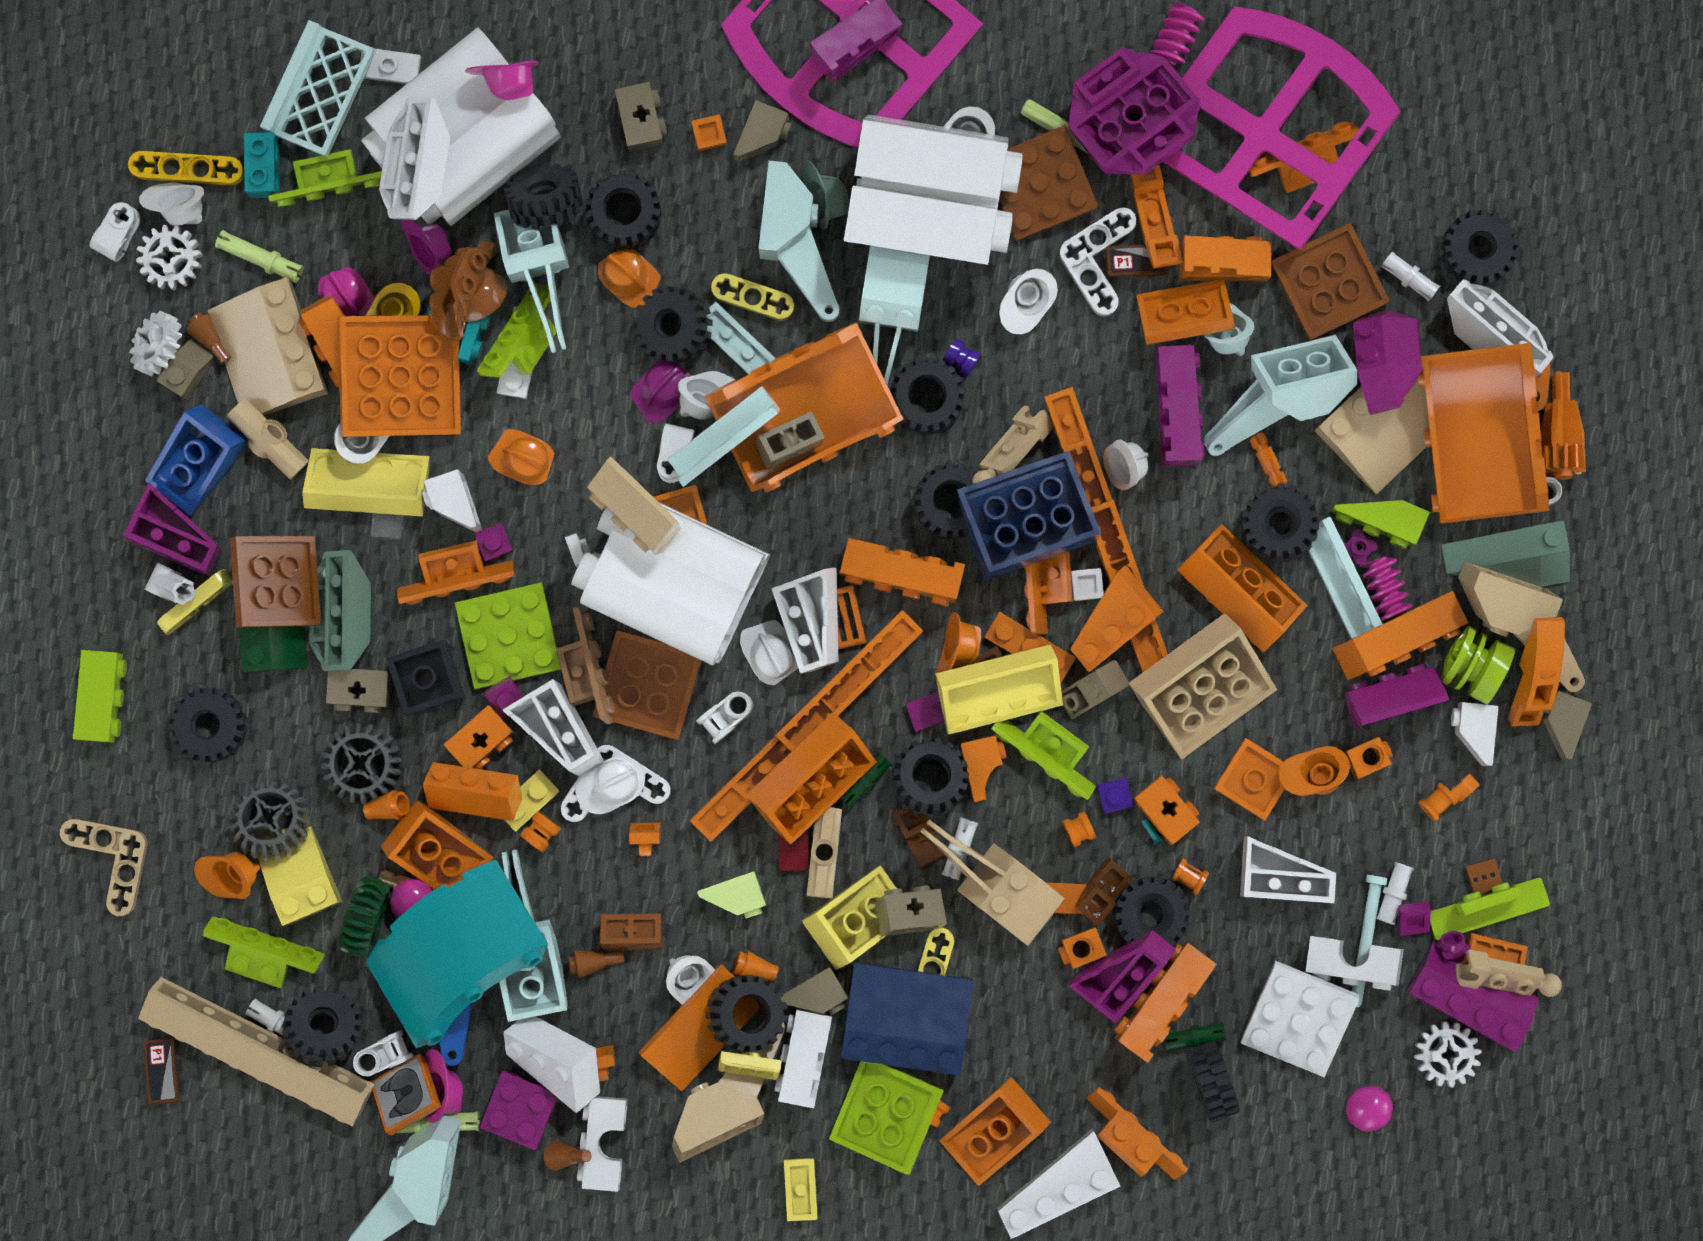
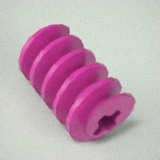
M1173 2L1174 7L1169 8L1167 12L1169 18L1164 19V28L1158 32L1160 39L1155 40L1153 43L1155 50H1151L1149 53L1164 56L1170 65L1176 69L1175 64L1184 65L1186 62L1179 56L1180 53H1190V50L1184 44H1194L1195 39L1189 33H1199L1200 31L1194 22H1204L1205 18L1195 9L1182 3Z
M1383 557L1359 566L1361 568H1369L1362 576L1363 579H1373L1366 588L1367 590L1377 591L1370 599L1373 602L1381 603L1375 608L1377 613H1384V616L1380 618L1381 621L1405 614L1413 606L1412 603L1402 602L1409 593L1398 590L1405 584V581L1395 580V577L1401 573V569H1391V566L1398 561L1397 558Z

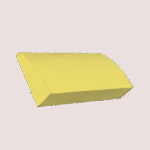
M311 448L302 491L304 508L423 516L425 501L421 490L426 489L424 480L428 479L430 456L377 453L370 461L358 464L343 459L337 450Z
M1051 644L935 674L948 735L1063 706L1058 660Z

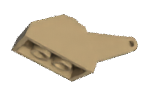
M1464 561L1458 577L1474 614L1483 620L1482 625L1502 636L1507 637L1508 632L1513 633L1524 646L1526 645L1534 619L1556 617L1563 601L1562 598L1545 588ZM1564 639L1563 663L1559 682L1567 690L1577 692L1583 688L1585 680Z
M928 820L927 824L935 831L979 860L978 864L971 871L943 843L924 828L921 829L920 832L930 839L967 877L957 891L1029 947L1065 898L993 843L983 856L942 830L931 820Z
M783 1033L776 1036L778 1040L774 1044H768V1048L756 1050L755 1053L760 1054V1057L773 1059ZM726 1072L718 1083L708 1086V1083H703L691 1090L692 1094L688 1096L672 1144L679 1162L685 1161L760 1125L764 1112L757 1097L765 1078Z

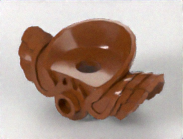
M490 241L479 242L477 248L466 247L456 249L455 255L448 257L445 260L444 266L436 267L430 274V285L435 292L430 296L429 304L431 311L429 316L433 326L441 335L446 336L447 339L459 341L463 337L465 322H474L487 317L495 312L506 298L508 289L506 280L496 271L486 268V265L499 251L496 245Z

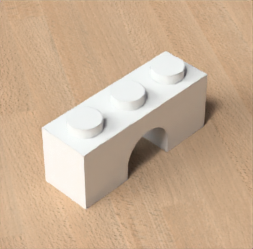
M1310 936L1306 972L1313 973L1314 977L1324 981H1331V976L1343 977V984L1356 986L1361 985V980L1373 982L1372 988L1389 991L1391 990V985H1399L1403 949L1370 945L1367 961L1360 966L1354 967L1348 964L1343 957L1344 941Z
M596 1096L583 1107V1120H587L588 1124L587 1133H581L580 1150H589L591 1152V1160L584 1163L579 1162L577 1181H582V1189L619 1191L622 1159L606 1156L601 1150L600 1139L603 1133L607 1131L625 1130L628 1099Z

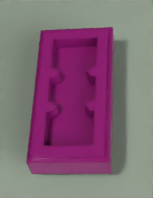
M938 692L906 703L915 732L945 722Z

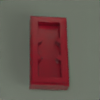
M808 829L791 845L778 834L779 871L809 870Z

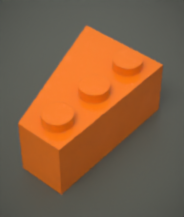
M1185 235L1179 245L1183 258V263L1179 264V281H1215L1221 279L1225 281H1268L1271 277V241H1263V237L1252 236L1246 237V240L1234 239V237L1230 236L1215 238Z
M1126 565L1117 572L1070 649L1088 672L1092 671L1164 612Z

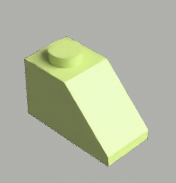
M755 871L697 891L700 898L735 915L744 913L745 919L761 914V907L766 906Z

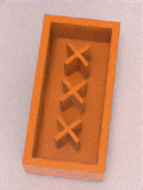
M832 713L746 796L768 824L791 845L877 761L856 732L836 714Z

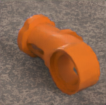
M1470 773L1451 790L1439 782L1436 785L1437 789L1427 799L1420 800L1418 805L1430 819L1437 822L1439 815L1447 807L1463 801L1480 784Z

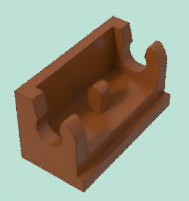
M601 914L600 944L602 949H662L661 914Z

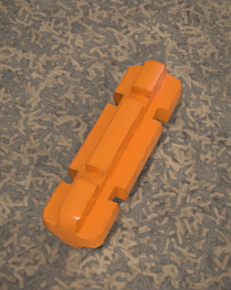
M1260 432L1253 435L1249 441L1253 450H1257L1256 456L1265 474H1268L1270 477L1268 481L1271 487H1278L1277 483H1284L1285 485L1287 479L1284 472L1279 470L1281 466L1271 446L1268 447L1267 445L1269 441L1265 433Z

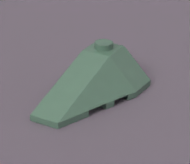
M1564 521L1441 545L1446 574L1459 576L1464 561L1540 587L1570 582V548Z

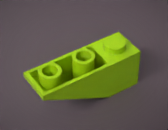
M1404 500L1340 504L1333 506L1330 512L1336 514L1335 519L1347 525H1352V522L1364 526L1363 532L1374 537H1379L1380 534L1391 538L1390 543L1402 549H1406L1407 546L1413 547L1417 544L1430 514L1429 511Z

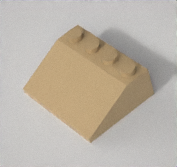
M287 277L254 288L207 310L221 340L220 343L231 356L225 362L237 402L239 403L246 398L263 416L329 394L310 335L306 336L298 322L302 319L300 314L301 308L293 284Z
M1418 378L1411 390L1403 398L1404 402L1400 408L1370 415L1361 386L1315 430L1325 443L1376 495L1426 448L1424 430L1430 429L1425 386L1419 387Z
M1225 613L1128 683L1142 706L1181 760L1277 690L1241 628Z

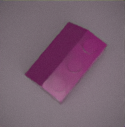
M1424 664L1408 668V675L1397 678L1394 672L1378 677L1380 683L1368 686L1367 680L1349 685L1351 691L1344 693L1354 728L1448 701V694L1434 667L1425 669Z

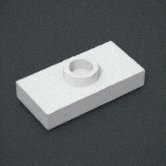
M375 49L376 53L364 79L407 84L419 74L421 55ZM361 51L360 63L362 62L363 57H364V55H365V52H362V51Z

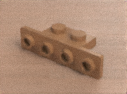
M578 606L573 608L580 641L556 648L569 702L572 706L595 700L600 719L606 724L613 723L611 714L615 713V708L611 697L606 695L604 687L608 685V680L604 669L599 666L598 658L601 657L599 645L596 640L593 641L591 631L594 630V623L589 613L586 614Z

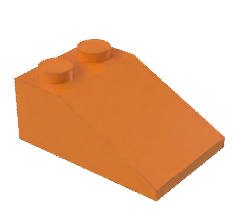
M418 799L410 807L408 814L404 815L381 845L389 859L433 889L438 888L444 883L447 888L463 880L461 874L488 863L494 858L440 814L428 808L427 805Z
M1011 1077L939 1141L974 1182L980 1186L1039 1136L1051 1121Z

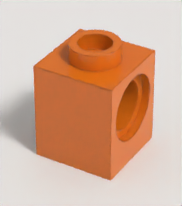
M1380 737L1373 738L1344 751L1349 759L1350 770L1355 779H1360L1391 765L1389 758L1393 757L1386 741L1381 742ZM1367 748L1374 750L1377 755V760L1372 766L1367 765L1362 758L1363 752Z
M1096 927L1062 939L1063 947L1058 948L1064 965L1070 963L1073 969L1107 956ZM1079 940H1084L1089 945L1088 954L1082 958L1076 957L1073 953V945Z

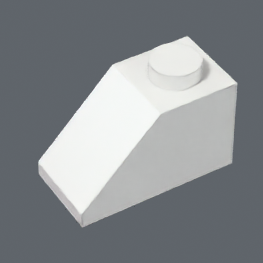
M1466 702L1458 703V707L1453 708L1451 714V726H1456L1455 734L1481 766H1493L1498 706Z

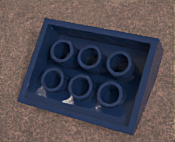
M1069 451L957 489L956 491L972 547L985 581L1094 543L1101 535Z
M855 962L841 1058L961 1076L974 979Z

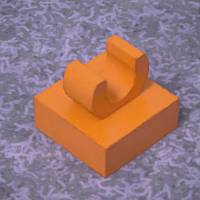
M660 822L631 823L629 843L639 844V856H652V844H660Z
M614 1045L596 1048L599 1081L609 1080L608 1067L615 1066Z

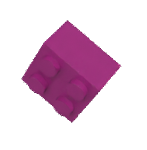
M505 1069L501 1072L479 1128L536 1150L539 1148L558 1098L541 1083Z

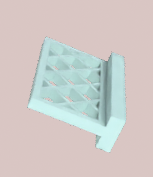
M308 20L260 128L265 132H274L278 138L328 158L376 50ZM328 37L337 41L340 50L325 56L322 48ZM356 50L365 52L362 62L351 67L346 54ZM342 56L347 69L332 75L327 62ZM323 65L327 77L313 83L310 76L313 68ZM349 75L352 82L349 90L338 93L334 81ZM330 83L334 96L320 102L315 89ZM311 91L315 104L301 110L298 103L300 96ZM337 102L340 109L337 116L326 120L322 107ZM318 110L322 123L307 128L303 116ZM299 118L303 131L293 135L285 133L288 122ZM325 128L327 138L323 147L314 145L310 134ZM306 137L307 141L302 140L300 138Z

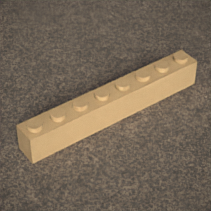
M162 977L149 990L138 1019L148 1023L149 1026L174 1036L178 1041L185 1042L201 1050L204 1054L213 1056L227 1063L230 1067L239 1069L255 1077L258 1081L267 1083L281 1090L284 1094L293 1096L307 1103L310 1107L321 1110L339 1122L346 1123L352 1127L362 1114L375 1085L337 1065L328 1067L327 1061L323 1062L322 1067H315L316 1061L310 1060L309 1065L304 1064L303 1056L300 1055L296 1059L292 1056L294 1049L287 1050L285 1046L286 1039Z

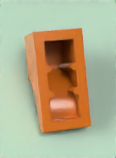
M996 736L960 744L963 760H966L968 765V781L973 802L986 800L985 787L987 779L995 767L1003 765L1001 759L1006 758L1003 741L997 742Z

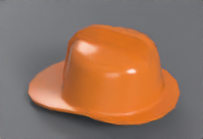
M628 247L615 251L599 262L598 275L603 285L620 301L631 308H637L638 305L644 306L645 302L642 298L645 295L652 296L651 291L657 288L661 279L660 274L648 261L633 249L629 250Z
M508 429L505 430L488 455V461L492 468L500 474L520 483L533 486L542 484L547 480L555 453L544 441L522 431Z
M956 612L952 613L948 619L945 643L936 673L951 670L952 667L967 666L979 654L981 628L960 621V617Z
M1319 747L1286 759L1279 769V781L1285 790L1295 795L1330 794L1348 776L1350 769L1349 759L1342 750L1336 747Z
M231 852L223 856L201 857L194 867L195 876L199 884L212 895L246 899L250 895V887L255 883L256 872L260 869L259 863L251 862L240 852Z

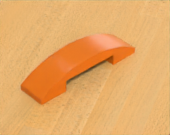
M1156 166L1147 174H1130L1137 215L1153 269L1182 264L1183 258L1178 238L1174 234L1163 190L1164 182L1160 166Z

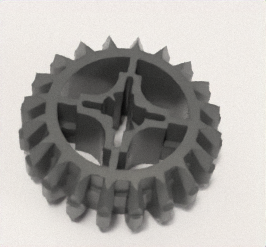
M356 723L355 733L352 732L349 726H345V737L339 732L333 734L334 738L338 741L337 744L327 741L326 746L333 750L331 754L322 752L321 756L330 759L329 764H321V769H330L331 773L323 776L324 781L334 779L335 782L329 787L330 791H335L341 787L338 794L340 799H344L349 792L350 803H355L358 795H360L361 803L366 804L368 802V794L375 801L379 798L378 790L384 795L389 793V790L384 786L386 783L396 786L397 782L391 779L390 776L391 774L401 775V770L393 769V763H402V758L392 757V754L397 753L400 749L398 746L388 747L394 740L392 736H388L384 740L381 739L385 732L384 729L379 728L375 735H373L374 725L368 724L365 732H363L362 724ZM357 739H369L377 745L360 753L350 742ZM344 750L349 759V764L343 771L344 773L340 775L338 759L341 751ZM383 752L385 766L379 778L374 769V761ZM355 756H359L362 759L365 756L368 757L365 762L368 771H363V769L355 770L358 764ZM362 774L373 785L357 789L348 785L347 782L351 778L353 779L357 775Z
M272 781L270 787L267 788L265 783L261 782L259 785L260 789L257 791L249 786V796L240 794L239 799L242 804H233L232 808L236 813L229 815V820L233 823L229 829L235 835L233 840L236 845H241L240 849L243 853L250 851V855L254 859L262 855L263 860L267 862L271 854H273L275 859L280 861L281 852L285 851L287 855L291 856L292 851L290 847L301 848L298 838H307L308 833L304 829L311 827V822L307 819L311 812L309 808L305 807L307 804L305 798H299L298 790L293 789L290 791L289 785L285 783L279 788L275 781ZM279 802L280 804L277 806H268L266 803ZM257 809V816L253 820H251V824L248 825L251 815ZM265 813L270 818H273L276 829H273L271 824L267 823ZM293 816L289 828L286 830L285 833H283L284 825L287 822H289V818ZM272 836L275 839L260 840L256 839V837Z

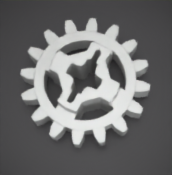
M163 225L161 233L154 228L151 229L153 237L150 239L143 236L142 239L147 244L145 247H137V250L143 254V257L136 259L138 264L144 265L140 269V273L143 276L150 274L147 279L150 284H154L158 280V287L160 289H164L168 283L172 290H176L178 282L186 287V278L188 276L192 279L196 278V275L192 272L193 269H201L202 267L196 261V258H200L203 255L200 251L194 250L199 245L198 241H189L192 234L188 231L181 235V228L179 226H175L172 232H170L167 225ZM174 239L183 242L187 249L176 248ZM160 242V245L157 247V249L153 251L154 247ZM168 252H172L175 257L170 258V263L163 259L168 257ZM187 263L185 268L179 273L178 270L181 266ZM152 266L163 267L165 276L157 274Z
M159 311L158 314L151 313L150 320L146 318L143 320L144 326L137 328L136 338H133L131 341L135 343L129 352L134 355L130 360V363L135 364L134 369L153 376L154 373L160 374L161 367L168 368V360L175 358L174 354L177 352L175 349L180 347L177 344V340L182 337V334L178 332L181 324L177 323L178 319L176 317Z
M1442 1021L1441 1029L1432 1024L1430 1025L1432 1032L1430 1035L1424 1032L1421 1033L1422 1038L1425 1039L1424 1043L1415 1044L1416 1047L1421 1049V1053L1414 1055V1058L1423 1062L1419 1065L1418 1070H1427L1428 1073L1425 1078L1429 1081L1436 1077V1085L1442 1086L1444 1080H1446L1449 1087H1454L1456 1079L1461 1084H1465L1464 1075L1467 1074L1473 1077L1475 1075L1471 1069L1472 1065L1480 1066V1062L1475 1060L1474 1057L1482 1052L1473 1047L1478 1042V1039L1475 1037L1468 1038L1471 1031L1468 1028L1460 1032L1459 1023L1454 1022L1452 1027L1449 1028L1448 1023ZM1452 1034L1459 1037L1466 1047L1456 1045ZM1437 1037H1439V1043L1437 1044V1046L1434 1049L1429 1050L1432 1042ZM1446 1047L1455 1052L1454 1056L1449 1058V1062L1441 1057V1054L1446 1052ZM1462 1059H1466L1464 1066L1457 1071L1458 1064ZM1430 1062H1438L1442 1066L1443 1074L1437 1072Z

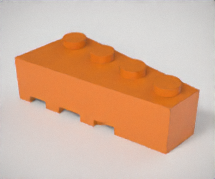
M848 538L840 575L845 576L844 581L851 584L862 585V581L874 583L873 589L890 593L891 588L903 590L902 596L919 600L920 595L931 597V603L948 607L949 602L955 603L957 600L965 564L955 562L954 566L947 565V562L940 558L931 556L919 558L917 554L898 549L890 551L886 546Z
M1451 591L1332 649L1347 680L1367 672L1372 677L1386 670L1384 664L1393 660L1395 665L1411 658L1409 652L1416 648L1421 653L1436 646L1434 640L1441 636L1446 641L1460 634L1459 627L1468 624V621L1454 592Z
M1185 942L1182 946L1177 944L1174 947L1176 950L1169 959L1171 962L1166 969H1162L1152 980L1151 984L1153 986L1147 994L1142 992L1132 1004L1135 1011L1129 1019L1124 1016L1114 1029L1118 1033L1114 1039L1147 1063L1154 1055L1150 1050L1153 1046L1157 1047L1164 1041L1169 1034L1170 1023L1172 1021L1176 1022L1188 1005L1187 1000L1189 997L1193 998L1217 965L1188 942Z

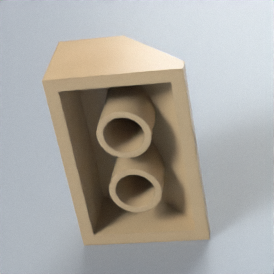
M611 456L606 460L587 487L592 493L589 499L600 510L607 507L614 514L611 520L623 532L629 528L636 535L633 541L645 553L650 549L656 555L681 529L678 521Z

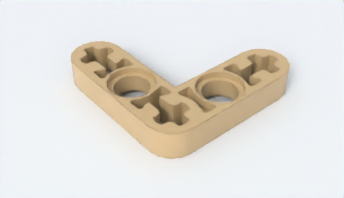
M79 819L66 821L60 829V837L65 844L116 854L106 906L113 915L126 916L130 914L136 905L147 851L146 836L136 830ZM77 824V830L89 832V826H92L93 829L89 835L90 845L85 844L88 839L85 837H76L72 841V836L67 834V830L74 828V825ZM103 829L108 830L112 836L111 843L106 847L100 846L96 841L97 833ZM133 835L136 836V841L140 842V848H134L132 857H138V863L132 860H122V854L129 856L130 847L126 845V840H131ZM126 864L131 865L135 870V876L129 882L123 881L119 875L120 869ZM116 884L123 887L132 886V892L125 891L124 900L128 901V907H122L121 911H118V905L114 904V899L120 898L122 889L116 890Z

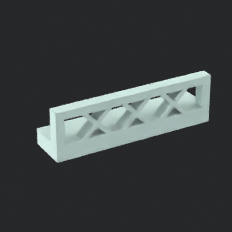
M763 386L667 459L679 474L678 481L683 487L779 413L780 408Z
M1331 517L1319 522L1317 539L1312 542V548L1309 550V553L1350 638L1353 639L1382 625V622Z

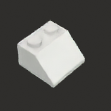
M458 469L424 480L426 489L421 491L427 507H430L431 510L434 509L441 516L476 533L482 531L465 476Z

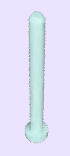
M1374 875L1366 876V882H1369L1370 885L1356 967L1364 964L1369 957L1382 885H1387L1388 878ZM1361 980L1360 986H1352V992L1360 995L1356 1007H1360L1362 1004L1366 981Z

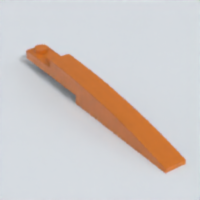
M1073 387L1044 396L1043 398L1063 452L1069 451L1101 531V535L1094 543L1109 584L1117 572L1126 565L1144 587ZM1156 619L1130 639L1142 673L1168 655Z
M902 610L690 822L712 842L751 803L746 795L832 713L839 716L923 630Z

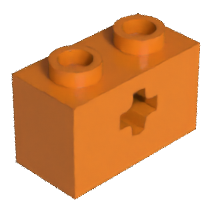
M488 705L449 739L444 746L463 767L482 770L491 761L488 758L490 754L496 749L502 752L513 742L510 737L515 732L494 708ZM477 734L481 736L488 735V738L485 740L487 743L485 748L482 746L475 747L477 743L475 737Z
M1159 776L1132 799L1169 845H1173L1200 823L1196 818L1200 813L1189 800L1185 803L1177 794L1181 791L1180 788L1170 777L1165 780L1163 776ZM1162 802H1173L1175 804V807L1172 809L1175 813L1173 816L1162 814L1161 811L1164 809Z

